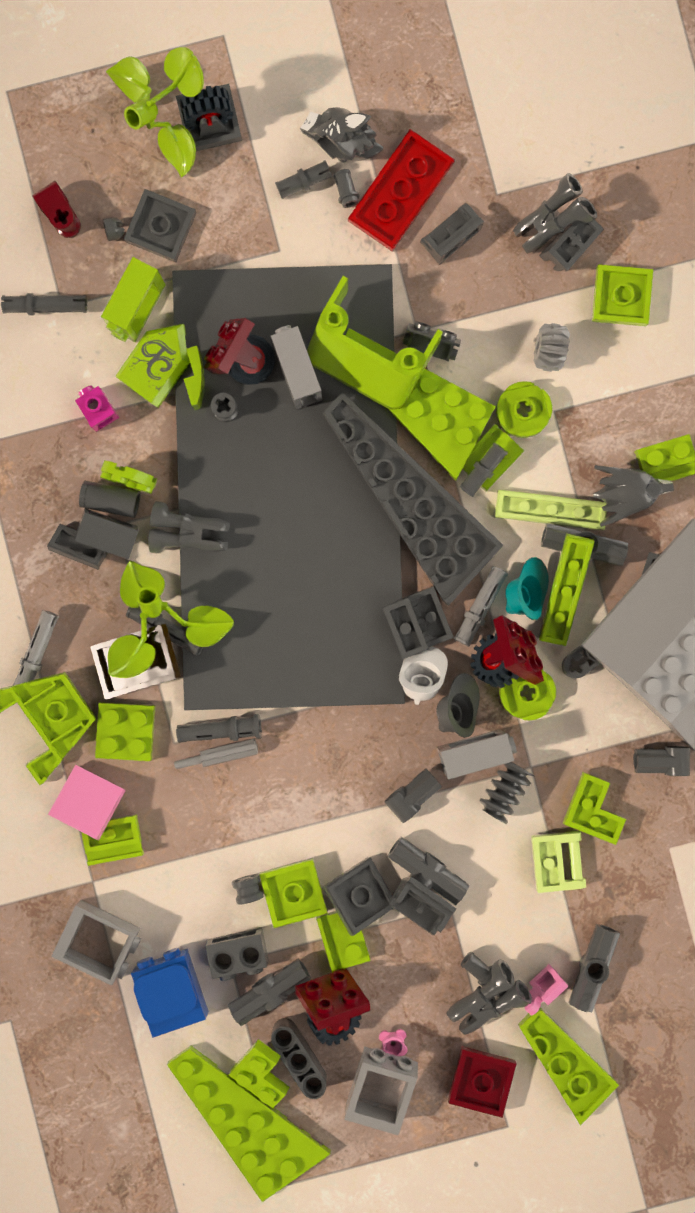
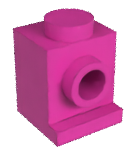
M90 385L79 391L78 395L80 397L75 402L90 427L96 432L120 418L99 386L94 388ZM98 401V407L90 409L89 404Z

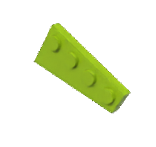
M540 1008L532 1016L528 1013L518 1026L581 1126L619 1084Z

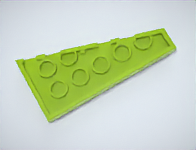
M190 1045L168 1061L167 1066L262 1202L331 1154V1150L324 1144H319L311 1138L308 1132L304 1129H299L276 1108L272 1109L247 1089L240 1086L235 1080L220 1070L217 1064Z

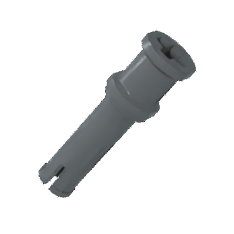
M254 714V717L239 719L236 716L228 718V721L177 725L176 736L178 743L218 738H230V740L238 741L239 738L254 736L256 739H261L262 725L259 714Z

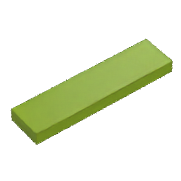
M566 534L538 637L539 641L562 646L567 645L594 547V539Z

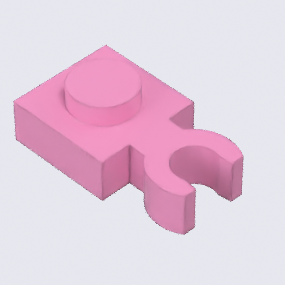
M550 964L529 982L533 987L529 991L532 1002L524 1009L532 1016L538 1012L543 1001L549 1005L568 987L566 982Z

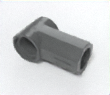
M666 746L665 749H635L633 754L635 773H665L667 776H690V747Z
M426 768L405 787L401 786L385 800V804L402 823H405L442 786Z

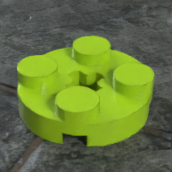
M527 381L510 385L499 397L496 406V416L500 426L508 435L518 438H529L540 433L548 424L552 415V402L548 393L534 385V383ZM520 403H524L526 407H531V411L527 413L528 417H523L522 414L517 413Z
M104 460L100 478L125 484V487L152 494L157 478L127 466L118 467L116 466L117 463Z
M541 670L544 681L536 685L521 677L517 680L511 678L513 684H505V687L500 688L499 691L503 707L512 716L528 721L536 720L546 715L556 698L555 683L547 672ZM524 685L535 689V693L531 694V700H527L525 696L521 697L520 695Z

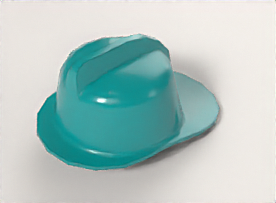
M537 557L529 558L525 562L520 576L507 585V613L526 615L531 620H538L541 616L549 586L548 571L541 559Z

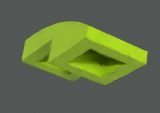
M194 346L186 349L194 376L185 378L184 382L191 405L194 410H198L201 408L205 380L201 354L198 347Z

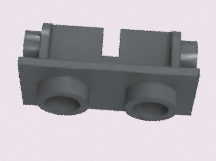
M418 321L414 325L409 323L407 331L412 333L411 335L405 334L403 344L408 345L407 348H414L424 353L436 332L430 330L431 326ZM441 330L443 333L440 343L432 356L448 362L449 359L455 361L458 350L453 349V347H460L461 340L456 338L457 334Z

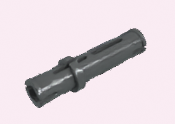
M27 293L26 296L2 295L1 300L4 301L1 302L3 314L27 313L28 316H34L35 313H87V307H85L87 306L86 295L34 296L33 293Z
M129 607L126 617L141 624L140 607ZM162 614L156 618H147V628L166 623L172 643L184 648L195 656L202 652L204 647H199L189 642L186 637V630L162 618Z

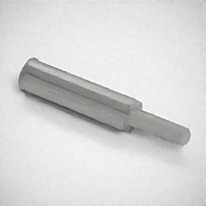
M255 739L215 747L200 751L199 756L175 761L174 766L176 769L197 764L207 767L258 755V746Z

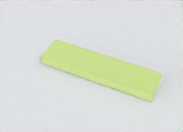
M498 490L494 518L605 530V526L601 527L600 522L606 519L607 511H603L602 507L607 503Z

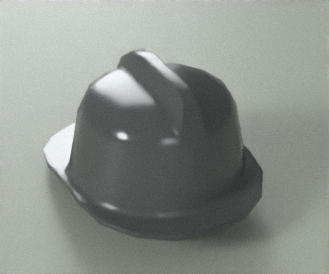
M467 673L458 674L452 682L449 694L437 704L436 712L441 732H456L463 738L470 737L473 734L479 708L480 693L476 680Z

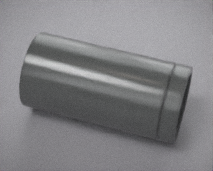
M86 480L83 482L79 495V507L131 518L136 517L140 504V491Z

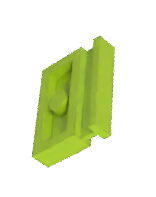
M497 424L474 446L463 467V470L469 476L475 468L473 466L475 462H480L494 442L508 452L494 469V475L491 479L487 478L482 484L481 488L485 492L524 452Z
M690 434L634 451L640 470L648 473L655 479L674 481L695 474V450Z
M137 814L110 819L99 841L81 832L88 866L138 857L144 854Z
M337 911L316 917L332 972L371 961L362 930L351 936Z

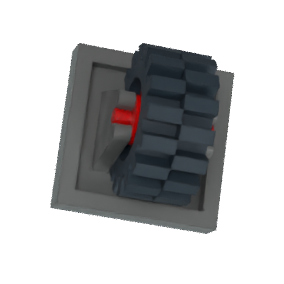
M229 84L212 88L211 86H206V89H202L195 97H187L183 94L176 96L182 125L192 135L196 151L242 141Z

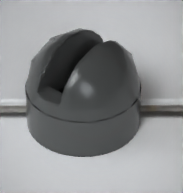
M112 217L103 219L108 241L117 240L123 236L125 229L121 227L123 225L121 220Z

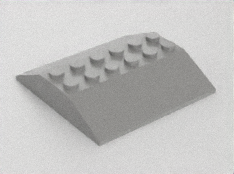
M691 519L585 639L581 646L694 751L695 519Z

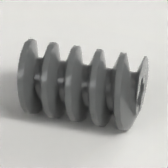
M513 762L504 764L507 771L497 770L498 775L502 779L501 781L491 780L496 789L485 790L490 799L480 798L479 800L484 806L483 811L505 824L508 823V820L503 814L513 815L514 813L509 804L519 805L520 803L515 794L524 796L525 791L521 785L530 786L531 782L526 776H534Z

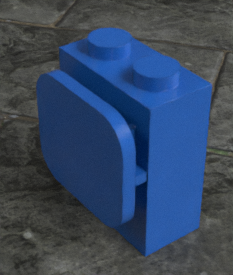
M174 948L163 953L164 957L153 960V957L142 959L137 962V966H135L131 973L134 982V993L142 1017L148 1023L152 1038L206 1020L209 1011L188 949L180 951L179 948Z

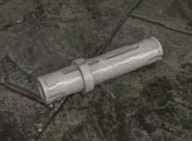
M492 566L469 612L466 611L464 614L465 619L454 637L456 641L470 647L479 627L484 625V618L508 573Z
M42 610L27 652L19 662L21 666L13 685L34 680L37 671L41 670V661L59 615Z

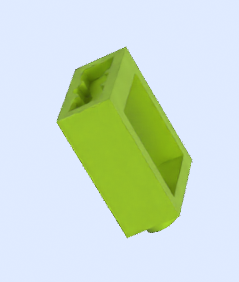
M132 257L101 315V318L107 324L106 328L111 331V335L123 342H126L127 339L136 342L166 286L156 268L135 257Z

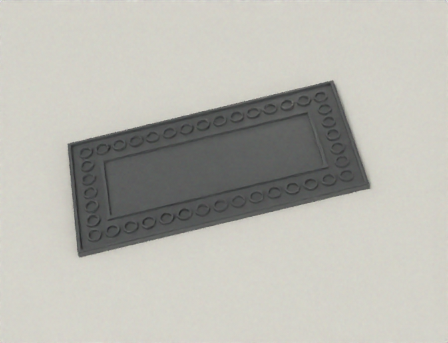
M392 264L172 271L174 325H185L186 347H198L203 367L207 362L204 360L207 351L211 346H215L220 338L218 336L220 327L225 321L229 322L230 319L246 318L253 322L255 325L250 334L263 337L271 345L275 356L272 373L266 380L258 384L245 385L237 382L229 373L213 374L204 369V395L201 408L198 410H194L184 382L185 378L194 376L191 363L175 384L179 514L185 515L188 513L195 517H212L230 522L229 531L211 530L210 539L228 541V549L226 551L213 552L196 548L182 549L180 547L182 619L188 621V613L195 607L212 606L226 612L234 620L231 630L219 642L204 647L198 656L182 648L184 710L405 704V692L399 681V673L404 659H402L382 608L402 599L400 534L323 416V412L343 392L396 443L397 418L388 408L314 366L313 369L322 392V401L296 410L271 339V335L276 334L275 331L283 326L291 325L292 328L298 326L307 350L323 309L342 276L348 278V292L340 307L347 312L349 322L343 335H346L350 328L395 352ZM227 393L234 398L238 410L235 419L222 422L215 417L211 410V401L215 395ZM228 403L226 405H219L221 412L223 410L230 411Z

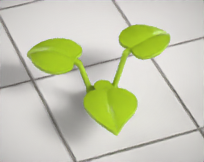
M177 47L171 50L165 57L164 71L173 83L152 99H150L152 90L148 86L150 76L142 62L132 56L121 59L117 64L109 68L106 73L121 91L134 102L124 111L127 124L135 130L145 125L148 129L163 127L160 129L157 138L160 150L165 158L176 168L180 177L185 176L195 161L196 147L193 137L181 124L172 127L169 122H154L158 115V108L155 103L176 87L187 97H195L202 91L204 77L197 57L187 47Z
M129 561L122 575L120 596L127 606L131 608L140 607L141 639L139 640L134 635H125L113 642L107 657L108 673L115 678H130L145 672L152 665L156 651L152 645L145 643L147 640V618H156L163 610L167 611L182 626L187 627L186 637L188 641L199 647H208L219 642L231 630L234 620L226 612L212 606L195 607L189 611L188 621L183 620L168 606L167 602H162L160 598L165 588L163 576L152 568Z

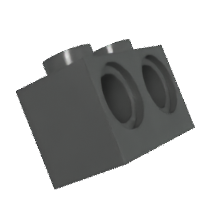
M262 928L208 939L205 945L212 979L220 977L221 981L235 978L236 974L247 972L248 975H254L263 972V968L268 966L269 959ZM249 947L255 948L259 956L248 958L244 950ZM226 953L231 957L232 961L229 964H222L218 961L217 955Z

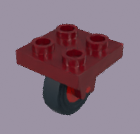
M246 318L230 319L229 322L225 321L218 331L220 338L217 344L211 346L204 358L207 362L203 368L213 374L229 373L237 382L245 385L258 384L266 380L272 373L275 356L271 345L263 337L250 334L255 325L253 322Z

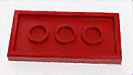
M409 129L348 217V222L393 252L451 169L455 159Z

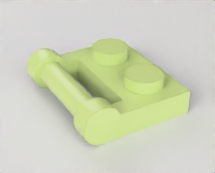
M581 831L531 836L536 891L538 893L586 888V878H583L579 845V841L582 840ZM561 843H568L572 878L567 880L564 877Z

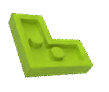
M582 772L563 824L616 845L626 819L601 809L610 783Z
M259 1039L232 1067L228 1075L272 1109L285 1097L290 1088L270 1072L281 1056Z

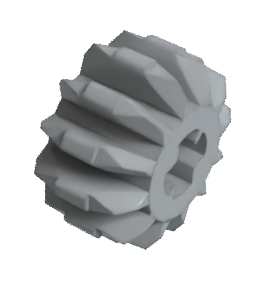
M545 323L539 329L534 351L536 368L550 372L562 369L567 359L570 333L566 326Z

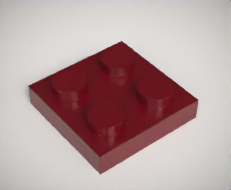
M462 1046L448 1103L503 1118L517 1065L516 1061Z

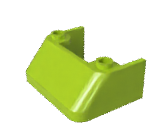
M342 276L320 315L308 345L307 353L311 364L382 406L392 410L399 409L406 403L438 347L443 331L439 329L436 331L424 353L414 348H404L397 353L393 362L343 335L348 326L349 318L347 312L340 307L348 292V278Z

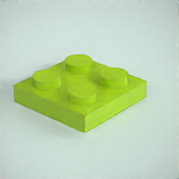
M598 264L596 267L592 322L646 327L649 324L653 269Z
M100 702L98 704L95 758L152 761L155 705Z
M313 858L259 873L274 928L328 913Z

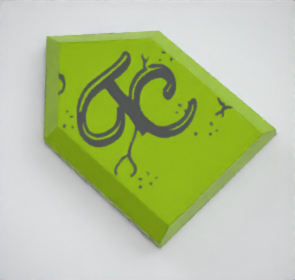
M179 324L146 331L115 376L157 408L160 407L190 364L186 350L185 325Z

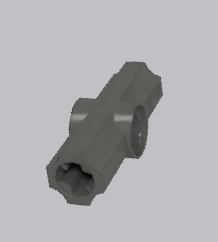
M546 523L541 539V547L562 551L566 534L594 539L595 543L590 559L623 566L628 553L627 542L598 536L592 532H582Z
M402 836L395 842L388 854L392 861L410 872L414 879L428 889H434L454 905H457L463 899L469 888V884L449 871L443 862L428 852L424 853Z
M602 924L595 925L586 954L580 959V970L568 1001L571 1006L586 1013L593 1012L602 984L609 977L608 967L620 936L618 931ZM591 964H600V969L596 973L588 972Z
M298 958L275 974H267L258 980L251 990L229 1003L228 1007L236 1023L243 1026L265 1010L268 1012L277 1008L288 998V995L296 991V985L310 981L311 976L303 962Z

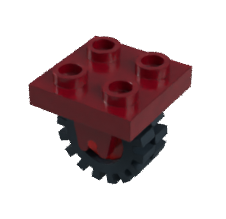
M503 615L493 619L496 630L495 635H487V640L482 638L479 641L482 645L474 647L477 653L471 654V659L475 661L470 663L471 668L475 669L472 671L474 675L485 683L500 688L505 687V684H513L511 678L517 680L521 677L534 685L544 681L541 671L543 664L536 652L535 646L537 641L534 634Z
M342 968L295 986L296 995L307 1012V1023L322 1044L326 1043L328 1046H331L334 1041L338 1045L340 1044V1039L348 1040L347 1035L349 1033L354 1035L356 1032L354 1027L359 1028L360 1022L358 1020L362 1019L361 1014L370 1011L369 1000L347 968Z

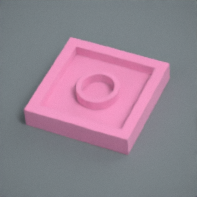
M75 765L48 815L99 841L126 790Z

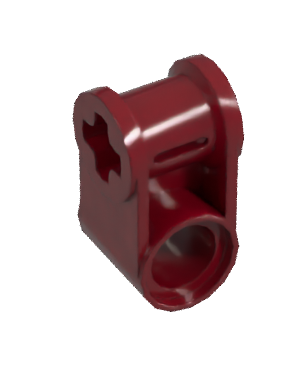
M53 181L32 195L41 211L61 236L72 238L79 233L81 229L80 220L56 181ZM64 219L68 221L66 224L63 223Z

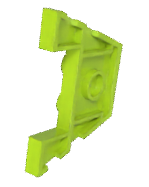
M65 672L0 688V713L18 703L49 747L48 750L26 764V767L39 785H42L47 780L48 776L96 719V716Z

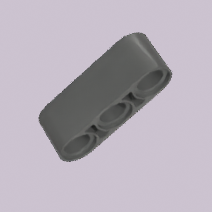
M279 1019L275 1022L272 1029L271 1042L274 1049L281 1056V1060L302 1093L309 1099L321 1098L326 1091L327 1074L297 1025L291 1019ZM281 1030H287L291 1033V1037L281 1039L277 1033ZM302 1054L306 1057V1060L302 1063H297L292 1059V1056ZM314 1077L318 1078L321 1083L318 1086H311L307 1083V1080Z

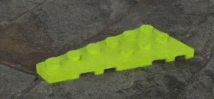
M350 328L345 335L393 362L397 353ZM424 369L406 403L399 409H389V411L456 481L496 406Z

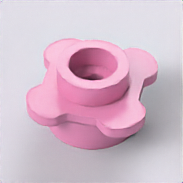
M398 1029L396 1032L382 1031L379 1034V1040L382 1041L381 1050L395 1056H404L407 1053V1046L404 1043L406 1032L402 1029ZM392 1041H395L396 1044H395V1045H391V1042H392Z

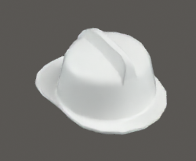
M431 646L428 650L403 660L399 681L406 695L414 699L415 705H419L420 701L434 698L443 685L448 667V660L445 654L440 649Z

